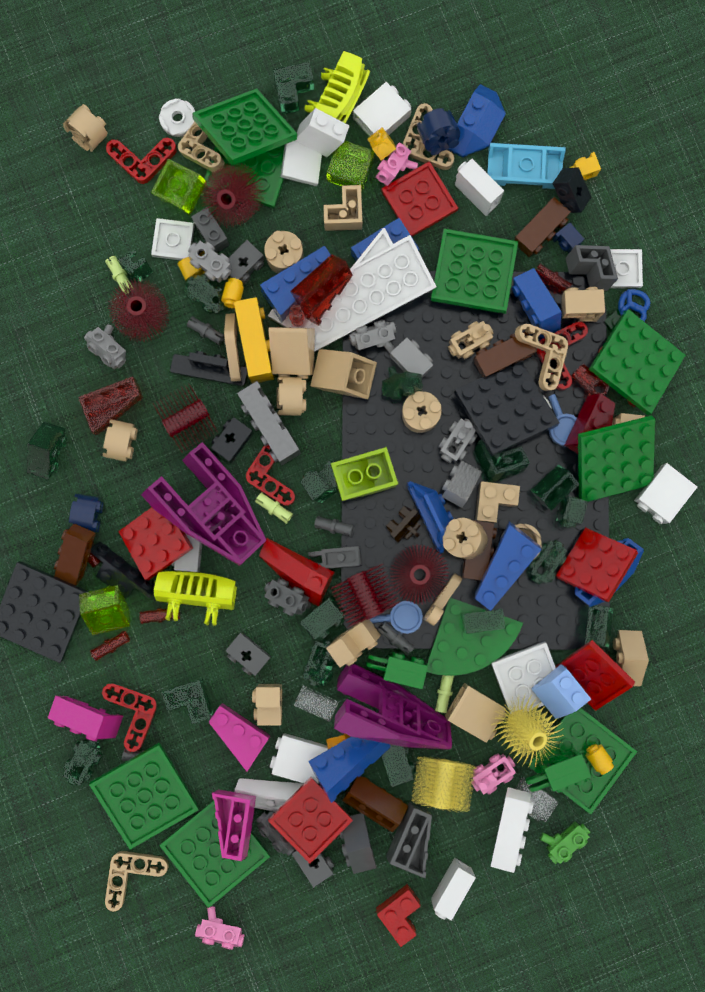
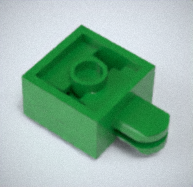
M393 652L392 655L388 654L387 658L368 655V659L386 663L385 666L370 662L366 663L367 667L384 671V680L423 689L428 668L423 659L413 656L411 660L406 659L404 654Z
M573 748L538 762L541 773L528 777L525 781L527 784H532L528 787L530 792L549 787L553 792L560 793L567 790V786L572 784L581 785L587 782L586 779L591 776L583 755Z

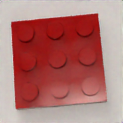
M430 161L395 180L388 186L381 188L382 194L396 217L400 218L412 237L458 211L456 203Z
M152 507L118 531L145 580H150L158 572H161L193 549L185 532Z
M585 527L556 576L558 579L609 603L638 552L629 546Z
M593 640L556 665V668L562 664L568 669L591 698L587 703L595 711L632 688L635 684V681Z
M312 777L268 819V822L309 863L353 821L335 800L332 803L330 802L323 788Z

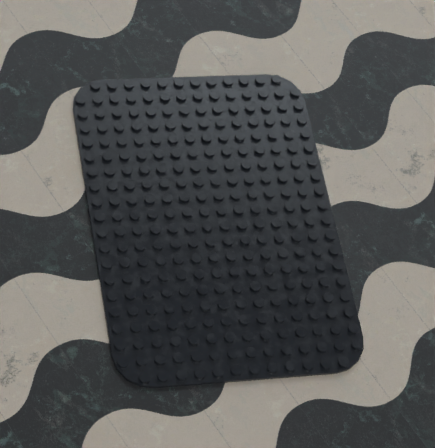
M429 271L434 281L436 271ZM513 272L506 314L431 301L433 291L431 290L365 325L368 328L374 326V323L380 320H385V322L389 323L394 322L396 327L395 339L390 340L395 348L406 338L410 341L413 339L419 345V350L422 354L426 353L433 360V368L416 384L390 358V353L384 346L377 347L374 345L358 350L350 342L349 335L352 333L344 336L343 352H352L377 362L368 399L343 395L342 460L387 447L398 485L378 493L342 501V522L355 525V530L352 537L342 534L341 548L361 546L362 566L341 567V582L346 581L347 578L359 572L367 571L383 564L366 573L368 575L382 569L368 577L371 578L385 572L370 582L388 575L386 578L371 584L374 586L377 583L390 579L373 588L376 589L402 580L391 581V579L400 577L390 576L405 574L390 572H406L391 570L390 568L397 570L408 568L405 566L409 563L411 564L408 558L413 560L409 546L414 559L415 555L412 545H414L416 558V545H418V554H420L421 545L422 556L423 546L425 545L424 555L427 546H429L427 554L430 548H432L431 555L436 548L422 518L417 522L421 525L417 530L420 536L416 538L412 535L409 540L403 537L399 543L390 535L391 533L386 525L391 520L396 521L398 524L403 521V518L398 513L404 506L411 510L414 508L420 515L406 486L408 482L411 481L436 490L438 495H443L445 491L442 490V487L447 479L451 480L452 476L449 474L454 465L459 466L461 461H464L468 465L481 470L482 473L463 508L444 498L446 504L443 506L446 512L450 511L453 519L467 518L475 520L478 485L480 482L520 486L518 506L498 505L497 523H494V528H497L496 538L492 539L491 547H494V553L509 521L513 525L529 524L541 536L542 550L539 555L528 565L491 610L493 613L523 623L517 638L509 649H525L545 641L549 649L573 650L583 647L591 640L595 642L599 639L608 625L610 601L609 603L605 601L589 607L575 595V586L558 579L556 576L585 527L609 538V496L585 503L579 500L578 454L568 447L559 446L553 442L549 430L492 457L477 431L475 432L477 437L472 445L468 443L465 447L467 453L461 461L458 459L456 463L453 461L448 463L441 458L442 454L439 453L441 448L438 446L444 437L448 439L452 432L449 429L454 421L458 423L460 419H469L454 394L455 389L482 378L473 361L480 348L473 351L474 354L467 359L463 357L458 359L457 356L453 357L448 349V346H450L449 341L452 339L451 336L460 330L461 332L468 330L467 327L476 321L478 323L484 321L493 330V338L490 341L491 345L486 347L489 350L493 348V344L503 339L505 342L511 339L510 335L515 333L518 326L531 324L519 298L512 291L513 278L525 272ZM537 272L561 312V295L564 291H567L568 288H578V290L589 288L587 277L581 274ZM606 306L605 313L597 322H583L588 328L587 335L582 340L568 346L564 364L571 375L572 384L566 390L561 391L555 388L554 390L544 391L539 387V377L543 364L537 353L522 361L542 395L548 401V396L556 395L563 414L567 413L578 417L588 395L601 393L607 397V383L589 370L598 355L599 349L607 340L606 324L604 323L606 320ZM561 314L560 330L578 322L577 318H562ZM576 327V330L570 336L572 337L577 333L581 335L582 328L578 329ZM460 343L458 345L460 349L465 348V345L463 343ZM550 360V366L553 369L557 367L556 360ZM560 376L559 384L566 386L567 379H562ZM546 379L548 385H551L549 379ZM417 391L431 393L441 404V416L438 423L432 430L422 433L409 430L402 419V408L405 400ZM424 409L418 410L419 416L425 414ZM449 447V452H456L455 447ZM445 549L443 553H440L441 556L437 560L444 557L438 563L444 560L446 562L438 566L448 565L438 569H449L436 572L448 571L450 573H439L437 575L448 576L435 577L450 579L454 573L462 577L464 559L453 556ZM417 569L414 572L415 579H422L424 577L423 569ZM434 578L437 579L434 580L436 582L428 583L431 591L429 589L428 591L426 590L429 601L424 591L426 603L423 592L421 603L419 588V604L417 603V595L415 604L421 609L423 617L449 580ZM463 578L450 598L490 611L475 599V593L481 581ZM346 582V583L342 584L341 587H343L344 585H347V584H349V583ZM396 583V584H393V585H392V584H389L388 586H386V587L383 588V589H380L379 591L384 590V589L389 588V587H392V586H395V585H397V584H399V583ZM399 585V586H397V587H395V588L392 587L391 589H389V590L386 591L385 593H388V592H390V591H393V590L397 589L398 587H400L401 585ZM350 586L341 589V592H342L343 590L348 589ZM400 588V589L397 590L396 592L394 591L393 593L389 594L388 596L390 597V595L392 596V595L397 594L402 588ZM352 590L342 593L341 596L347 594L348 592H351ZM401 591L399 594H397L391 599H388L387 601L392 600L394 598H397V600H394L393 603L399 601H406L409 593L407 594L404 600L403 597L405 596L406 592L400 598V595L403 592ZM354 593L351 594V595H348V596H346V597H344V598H341V601L344 600V599H346V598H348V597H350V596H352V595H354ZM352 598V599H350V600H347V601L341 603V606H342L343 604H346V603L349 602V601H352V600L355 599V598ZM354 603L341 607V611ZM355 607L342 612L343 623L347 630L353 627V625L349 626V624H352L355 621L353 620L346 623L347 621L353 618L351 617L347 619L346 617L350 614H353L354 612L349 613L347 615L344 614L350 611L351 609H354ZM388 608L379 615L390 614L392 608ZM442 616L434 626L422 619V624L415 632L409 634L402 633V636L414 645V649H432ZM387 622L393 629H395V628L391 625V622ZM373 623L376 629L383 625L382 623ZM380 633L381 636L377 640L378 644L375 648H398L395 645H391L389 640Z

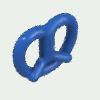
M626 290L618 302L620 315L622 316L630 308L640 313V319L645 322L646 311L651 304L650 298L640 290ZM632 295L641 297L645 302L644 306L633 302Z

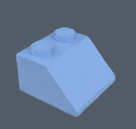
M562 664L531 688L555 719L576 712L591 700L568 669Z

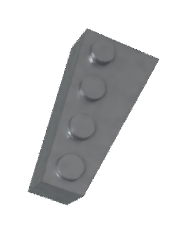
M257 381L237 393L243 402L240 405L246 415L250 414L253 419L250 422L255 431L258 429L261 431L262 436H260L263 444L265 447L269 445L272 449L270 455L275 463L279 461L281 465H284L301 454Z

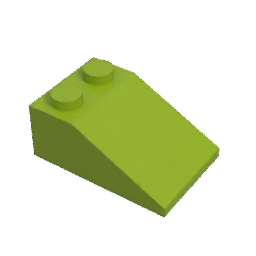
M387 447L331 463L342 501L378 493L398 485Z

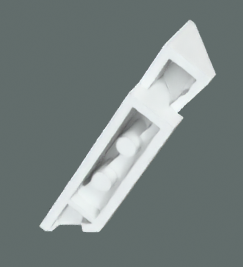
M240 778L235 792L256 796L255 808L276 812L303 783Z

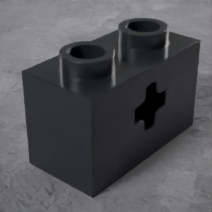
M579 167L562 168L552 183L560 202L570 213H582L591 199V195Z
M234 417L224 424V431L220 436L216 435L211 442L213 445L211 449L230 463L234 461L254 434L250 428ZM227 437H233L235 442H229Z

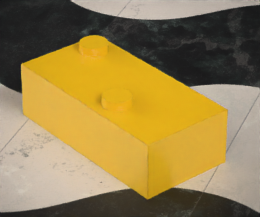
M257 297L235 301L234 306L249 379L252 384L256 381L259 383L274 380L269 356L270 340H266L262 319H266L264 308H260Z

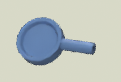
M553 394L548 396L560 423L557 427L549 430V434L553 442L559 446L566 447L565 442L577 417L567 413L563 414L556 395Z
M401 601L396 606H393L390 614L377 615L371 618L370 621L372 623L391 622L395 630L409 634L415 632L420 627L423 615L417 604H414L412 601L411 603L410 601Z

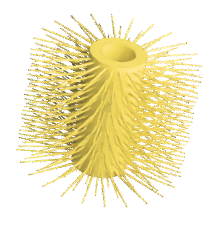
M517 697L518 710H515L516 705L513 706L514 710L511 714L505 710L509 714L505 720L507 722L502 721L493 723V725L508 723L497 727V729L507 727L506 730L504 729L499 733L506 732L499 740L507 737L503 744L510 742L507 748L514 746L511 753L518 750L515 757L520 752L522 753L519 761L527 753L526 761L532 751L531 764L534 751L536 752L537 760L538 750L540 753V749L543 747L549 750L545 746L549 745L547 742H556L547 741L554 738L547 736L559 731L548 732L549 729L552 731L557 727H547L548 725L551 726L556 720L546 723L549 722L552 715L545 719L547 712L541 715L543 708L536 711L539 704L531 712L535 700L529 706L531 707L529 709L527 708V702L524 710L523 699L521 701L522 706H520L522 709L519 710V698Z
M424 756L422 759L426 768L425 772L423 771L424 768L421 765V761L418 763L420 765L419 769H422L423 781H421L420 777L413 783L420 782L413 789L420 787L414 795L418 794L419 791H421V794L412 801L419 799L416 804L422 803V801L428 804L421 806H431L442 810L450 808L451 810L453 808L456 810L457 808V811H459L465 803L470 801L463 802L464 799L472 794L470 792L468 795H465L472 787L465 790L467 786L464 782L465 779L468 782L470 778L467 774V766L469 767L470 774L473 772L471 764H466L465 766L457 763L458 761L439 758L432 759L433 757L425 759ZM470 804L467 805L466 807H464V808L462 809V811H464L466 808H468V806H470Z

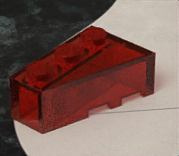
M331 254L295 286L291 293L305 318L319 326L322 322L320 319L326 310L329 311L331 309L332 301L336 295L341 294L353 274L345 260Z
M132 376L78 398L91 432L98 435L111 424L109 423L111 419H118L140 401L143 395L137 380Z

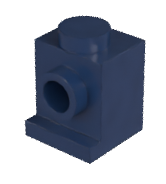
M568 223L555 234L552 240L554 242L558 240L561 249L570 253L575 245H581L585 239L571 223Z

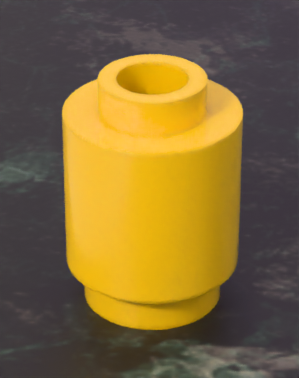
M229 278L228 282L225 283L221 301L226 307L235 308L234 302L241 300L244 290L243 282L236 278Z
M593 744L587 748L585 756L596 772L604 775L613 769V760L601 744Z

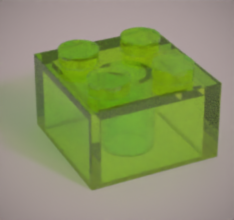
M344 140V143L334 151L326 173L327 181L339 186L361 185L362 193L374 162L375 152Z
M168 159L151 193L163 202L191 215L206 185L204 182L207 183V181L200 174Z
M118 585L79 594L80 614L92 636L130 626L129 607Z

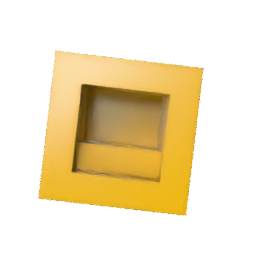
M383 127L367 138L372 150L381 161L396 150L393 140Z
M595 152L591 153L587 159L586 157L577 159L574 165L569 167H579L584 180L596 177L601 170Z

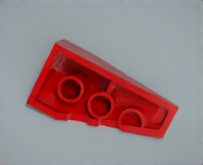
M266 538L259 556L282 579L288 581L292 588L296 586L304 590V594L310 597L309 602L320 606L335 572Z

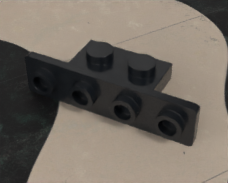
M202 351L190 352L189 356L174 354L170 372L174 374L238 386H245L248 371L247 367L240 366L241 381L231 382L228 359L217 354L214 357L208 356L207 353Z
M98 542L91 548L90 553L103 562L96 577L125 600L135 588L148 598L154 595V582L152 580H145L138 569L132 567L121 556H118L109 549L107 545Z

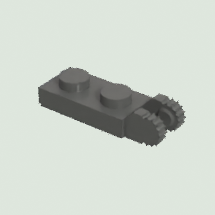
M361 546L321 549V551L308 552V557L322 556V563L317 564L327 569L362 566Z

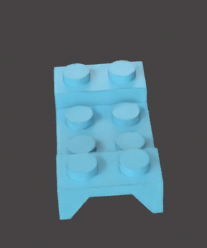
M490 143L487 174L499 186H505L506 183L542 185V188L555 189L552 183L563 168L565 147Z

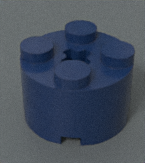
M443 108L434 109L423 116L424 120L421 124L420 122L417 124L421 140L431 155H438L440 152L449 148H455L459 144L460 130L450 110L447 112Z
M75 494L74 497L78 499L72 502L69 523L77 524L90 531L99 533L101 521H98V515L103 512L104 502L100 501V497Z

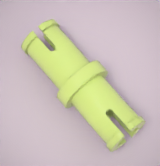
M116 256L109 257L111 261L106 259L105 263L113 274L112 278L114 281H117L125 294L129 293L128 282L130 283L126 276V270L122 269Z
M262 492L255 500V503L268 510L270 515H275L286 524L293 516V513L280 506L278 501H273Z
M442 675L440 689L437 690L439 694L435 711L447 713L449 698L453 693L451 688L454 676Z

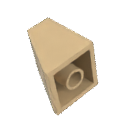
M269 327L272 373L278 374V377L297 375V377L302 379H308V375H313L315 328Z
M319 349L310 386L323 391L368 399L377 362L352 352Z
M464 683L445 717L451 723L487 743L489 739H493L497 732L495 730L497 724L493 725V723L503 721V719L494 718L506 717V714H504L506 713V708L504 706L501 707L499 703Z

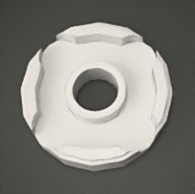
M173 99L166 102L159 114L160 124L164 131L171 136H184L194 123L192 113L195 112L194 107L189 102L181 99ZM176 114L183 116L180 121H174L173 117Z

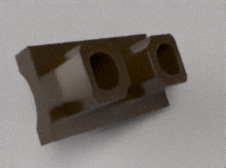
M404 506L398 513L403 518V521L398 524L396 521L391 520L386 525L391 533L390 535L398 543L403 537L409 540L412 535L416 538L420 536L417 530L421 525L417 522L422 517L414 508L411 510Z

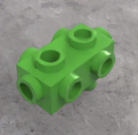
M575 821L561 834H555L554 837L542 833L540 840L549 844L546 847L550 852L548 856L556 865L558 862L560 864L567 862L571 859L572 853L577 848H583L587 844V839L590 838L588 835L591 832L583 823L579 826Z

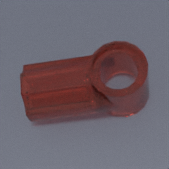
M584 363L571 375L587 391L588 395L600 394L595 391L594 386H599L603 395L609 390V385L591 372Z

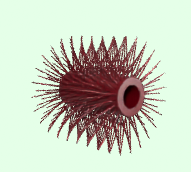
M225 165L227 168H220V171L216 169L218 170L215 171L217 174L219 172L221 174L222 169H225V171L227 169V172H223L218 178L214 177V180L211 182L213 186H209L207 188L209 190H205L208 191L205 192L208 193L205 195L213 194V196L201 198L206 199L212 204L208 208L216 204L219 205L212 213L216 210L222 211L218 216L221 217L224 214L226 228L228 215H231L229 217L231 224H234L236 218L238 222L243 221L241 218L244 215L247 216L244 218L249 220L248 218L251 217L246 213L250 210L254 215L252 209L257 205L254 203V198L262 195H254L253 193L265 191L258 189L254 185L258 181L247 186L246 184L255 175L248 179L251 175H246L244 173L245 169H240V173H237L235 165L232 166L231 171L230 168L228 169L230 165Z
M139 279V290L133 285L134 289H132L128 282L131 297H128L121 289L118 297L115 293L116 300L111 304L115 303L117 305L115 308L120 309H111L114 310L113 312H118L115 314H119L114 315L118 317H114L112 320L118 318L116 320L121 321L118 324L124 326L123 328L126 327L128 330L130 326V329H133L132 332H124L125 336L128 334V336H132L129 338H134L137 332L141 341V333L146 338L147 335L145 333H147L151 340L148 325H151L159 333L157 328L161 327V321L167 317L165 314L169 313H159L158 311H162L160 309H164L163 311L165 312L170 311H167L169 309H166V307L159 308L162 307L160 306L162 305L160 304L162 303L159 300L160 298L156 297L154 292L150 293L152 288L147 286V289H145V284H143L142 289Z
M197 396L196 401L192 397L193 403L179 411L176 410V413L172 415L169 414V417L163 419L160 415L161 422L170 437L175 435L178 437V433L192 425L195 426L196 423L202 422L206 417L212 423L207 409Z
M412 545L415 559L410 546L409 549L414 560L413 563L411 562L413 566L403 570L390 568L391 570L406 572H390L405 574L390 577H400L391 579V581L402 579L392 583V585L399 583L393 588L401 585L395 589L396 592L402 588L397 593L399 594L403 591L400 598L406 592L403 597L404 600L409 593L406 599L408 601L412 593L410 603L414 595L413 602L415 604L417 595V603L419 604L420 588L421 603L422 592L426 603L424 591L429 601L426 590L428 591V585L426 583H430V580L436 582L432 580L434 578L449 580L435 576H448L437 574L450 572H436L449 569H438L448 564L438 566L446 561L438 563L444 559L442 557L437 560L441 556L440 554L436 557L439 552H436L432 557L436 549L430 555L432 548H430L427 554L429 548L427 546L424 555V545L421 556V545L420 554H418V545H416V558L414 545ZM417 569H423L424 577L422 579H415L414 572Z
M383 564L367 571L359 572L347 578L346 581L330 588L333 589L346 582L349 583L332 592L334 593L350 586L335 596L352 590L338 598L341 599L354 593V595L337 603L340 604L355 598L339 607L354 603L341 611L343 612L355 607L344 614L347 615L354 612L346 617L347 619L353 617L346 623L355 621L349 624V626H354V624L371 619L388 608L390 609L399 604V602L393 603L397 598L387 601L397 595L388 596L395 590L385 593L392 587L379 591L389 584L373 589L390 579L377 583L374 586L371 585L388 576L386 575L370 582L372 579L385 573L383 572L368 578L382 569L368 575L366 574Z

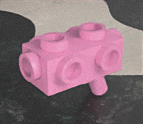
M399 142L396 145V150L387 156V160L383 159L377 167L379 172L376 178L388 186L399 170L404 171L406 167L415 170L418 163L408 160L411 151Z
M497 753L489 759L490 763L486 766L481 764L476 769H473L474 776L472 778L474 781L471 784L474 785L473 787L477 792L481 790L483 795L485 793L491 794L497 789V785L502 782L507 783L514 778L513 775L516 772L513 767L516 765L510 756L506 758L504 754L499 755ZM503 764V770H497V766Z
M215 907L207 908L208 920L202 919L201 925L198 924L195 937L203 939L202 943L214 945V942L221 943V947L233 950V947H242L245 934H242V929L223 924L222 919L216 918Z

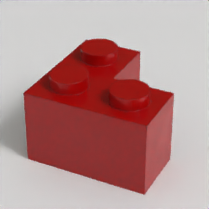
M408 884L376 907L377 916L400 947L417 935L416 928L407 916L421 906L418 897Z

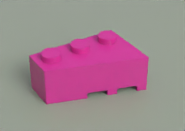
M55 696L48 715V719L53 720L54 725L69 727L70 732L75 734L83 733L87 739L92 741L116 738L123 719L122 715L107 714L105 709H95L88 706V703L68 696Z
M223 703L209 721L210 725L246 771L249 770L271 736Z
M218 789L212 793V797L215 802V817L218 821L222 858L242 861L248 856L256 796Z

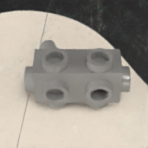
M201 241L198 244L193 243L188 250V256L191 260L190 264L196 269L201 268L204 270V274L211 281L216 280L220 283L222 280H226L231 274L232 269L229 263L230 259L223 253L220 255L215 253L214 246L207 241L205 244ZM202 251L205 252L204 256H199Z
M385 320L375 322L374 326L368 328L367 326L358 327L355 332H351L352 334L349 335L352 346H355L358 350L374 345L377 347L384 346L389 353L395 349L390 340L395 339L396 327L394 322L389 323L385 322Z
M107 325L104 331L99 327L89 331L84 339L87 341V348L90 352L98 355L104 364L113 369L122 367L126 361V350L115 342L111 336L114 329L113 326Z
M460 419L458 423L454 421L449 429L452 432L448 439L444 437L438 446L441 448L439 452L442 454L441 458L446 462L451 463L453 461L456 463L458 459L461 461L467 453L465 450L467 444L472 445L476 439V430L469 419ZM449 447H455L456 452L450 453Z

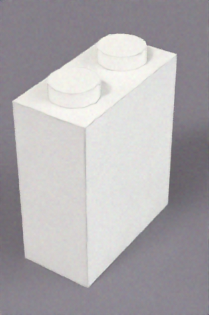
M387 82L353 110V119L369 137L381 127L390 135L411 116L410 103L406 99H402L394 86H390Z
M315 108L300 123L297 131V140L295 141L328 157L344 143L349 125Z
M473 159L468 163L465 161L457 169L458 174L456 175L455 186L487 216L500 203L504 190Z
M666 463L660 466L653 475L651 483L643 488L634 501L638 503L637 507L642 511L651 513L653 515L652 518L656 522L667 524L676 516L697 486Z
M283 733L282 738L278 737L275 749H279L277 757H272L269 767L273 768L272 774L305 783L312 777L318 783L319 781L313 773L309 761L327 751L328 746Z
M456 858L453 859L431 898L435 914L441 919L445 920L448 918L451 921L476 878L472 868Z

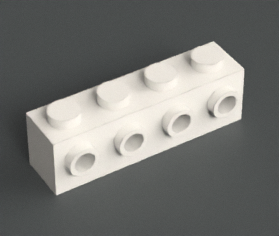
M508 787L491 867L514 873L516 865L520 866L522 854L519 853V849H524L526 837L523 836V831H528L530 819L526 818L528 813L532 814L534 802L530 801L531 793Z

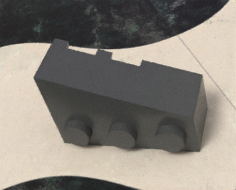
M411 802L408 803L406 813L385 856L391 865L425 879L432 815L427 809Z

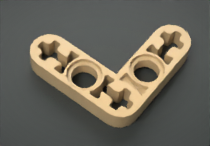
M421 104L416 109L403 145L408 148L413 138L415 140L414 148L410 150L411 153L408 157L424 163L430 161L432 166L448 170L453 166L454 162L452 152L448 150L440 152L437 161H435L436 155L426 158L423 155L426 148L421 137L412 130L419 122L421 124L422 121L420 119L424 110L427 113L433 110L430 105ZM448 157V161L444 164L443 159Z
M194 121L178 144L180 153L185 158L211 172L218 171L216 169L220 171V168H223L221 166H224V160L220 154L202 145L208 137L203 131L199 136H194L196 131L202 130ZM205 152L202 158H197L199 153Z
M230 313L225 316L224 336L231 382L241 381V369L237 348L236 313Z
M531 324L518 326L515 330V336L518 341L546 351L539 377V387L544 391L554 390L558 386L568 349L566 338ZM522 330H525L528 334H533V336H525ZM540 334L544 335L545 337V343L543 345L540 344L538 341V336ZM551 342H552V343L559 342L558 344L561 346V348L558 349V346H557V345H554V344H551V345H550V343H551ZM552 358L555 359L557 362V367L555 369L551 368L550 366V360ZM546 379H549L551 385H548Z
M456 573L451 576L447 582L448 584L445 585L446 587L443 588L437 599L433 602L423 620L432 626L438 622L444 612L442 610L463 578Z
M127 851L117 852L112 857L105 898L106 908L110 911H117L124 904L129 873L162 876L169 868L168 860L163 856ZM120 856L122 857L123 861H129L130 857L133 858L131 860L130 867H128L129 863L126 862L123 863L122 866H120L119 862L116 860ZM141 858L145 861L143 869L135 866L136 859ZM150 860H152L151 865H157L158 862H161V865L164 866L161 871H158L156 866H151L150 870H148ZM120 876L123 879V884L115 886L113 884V877ZM115 891H122L117 893L116 900L120 902H118L116 906L113 905V902L110 900L113 899Z

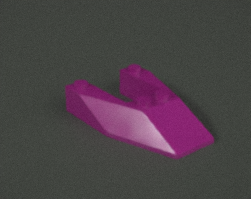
M202 442L182 460L207 488L189 506L162 476L141 495L155 511L183 532L240 566L266 541V538L241 485Z
M355 664L346 665L338 677L337 690L379 709V712L377 713L346 699L335 715L334 729L351 737L402 747L452 748L451 723L446 717L402 686L386 681L383 677Z

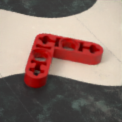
M163 138L142 160L138 159L118 140L109 141L106 145V151L138 183L145 184L176 154L177 147L171 138ZM165 145L171 146L172 149H171V150H169V149H166V150H165L164 146H165ZM112 148H118L122 155L119 156L116 151H112ZM159 157V164L152 165L150 163L151 158ZM126 158L134 159L131 166L124 165ZM138 167L141 172H145L146 176H140L135 169Z
M575 322L554 334L564 335L568 346L582 340L587 335L588 328L583 322ZM576 327L578 329L582 328L581 335L577 333L572 337L570 336L576 330ZM545 338L540 340L539 343L544 344ZM551 342V343H550V345H551V344L557 345V346H558V349L561 348V346L558 344V342H556V343H552V342ZM536 348V353L543 364L546 351ZM563 364L561 378L567 379L566 386L558 383L556 389L561 391L566 390L572 384L571 375L565 364Z
M264 445L248 469L246 479L252 486L284 506L292 505L295 501L294 492L267 474L275 461L270 453L265 452L267 448L269 451L271 450L270 446L265 447ZM264 455L269 456L271 460L267 466L260 464V458ZM258 472V477L262 480L264 476L267 477L261 487L258 486L260 484L258 480L251 481V473L255 474ZM268 482L276 484V489L273 492L266 491L265 485ZM280 486L283 488L281 492L284 494L291 493L290 497L292 499L290 501L286 500L283 502V497L279 494L278 497L274 496L279 491Z
M107 684L102 690L105 700L136 711L125 737L124 747L130 752H138L143 746L157 710V702L154 698L116 684ZM115 688L114 691L118 694H121V690H123L120 702L117 701L119 699L117 696L112 695L111 698H108L107 690ZM128 694L135 696V702L131 705H127L124 701L125 696ZM139 697H143L140 700L141 702L148 703V701H151V705H153V708H149L148 711H145V707L140 704L139 708L135 707L139 703ZM138 719L146 721V727L143 730H138L135 727ZM132 730L143 734L142 737L137 736L136 742L139 744L134 746L133 749L128 744L129 740H133L135 734H131Z

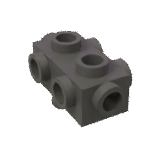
M279 578L266 584L264 588L266 594L264 597L269 599L268 604L277 608L279 606L283 607L284 613L290 616H294V614L302 615L306 609L311 607V602L308 601L310 597L304 594L305 591L296 586L294 588L288 586V581Z
M271 811L268 814L264 812L256 820L258 823L256 826L259 828L260 834L273 843L272 846L277 852L286 853L289 856L295 848L268 822V819L274 812Z

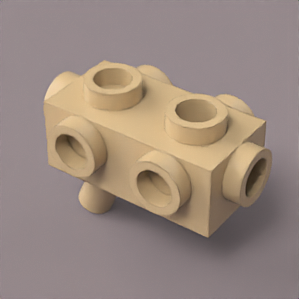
M476 321L467 327L468 330L464 332L460 330L454 333L449 341L450 346H448L452 356H457L458 359L461 357L467 359L474 354L473 351L480 348L481 350L491 345L490 341L493 338V330L489 324H485L484 321L480 323ZM460 343H463L465 345V348L460 349L458 345Z

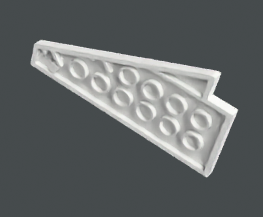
M383 228L303 327L315 328L314 352L355 331L356 328L365 326L437 288L411 235L393 244L386 229Z

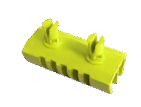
M343 51L335 70L323 68L326 73H321L322 80H327L328 84L319 102L307 100L310 105H305V111L311 113L317 108L346 123L370 73L369 70H364L365 65L362 64V58Z
M166 571L158 572L154 597L156 601L168 602L166 620L170 621L173 613L174 621H178L181 604L207 607L204 624L209 625L212 616V624L216 626L219 609L234 610L237 587L235 586L236 581L216 575L198 572Z

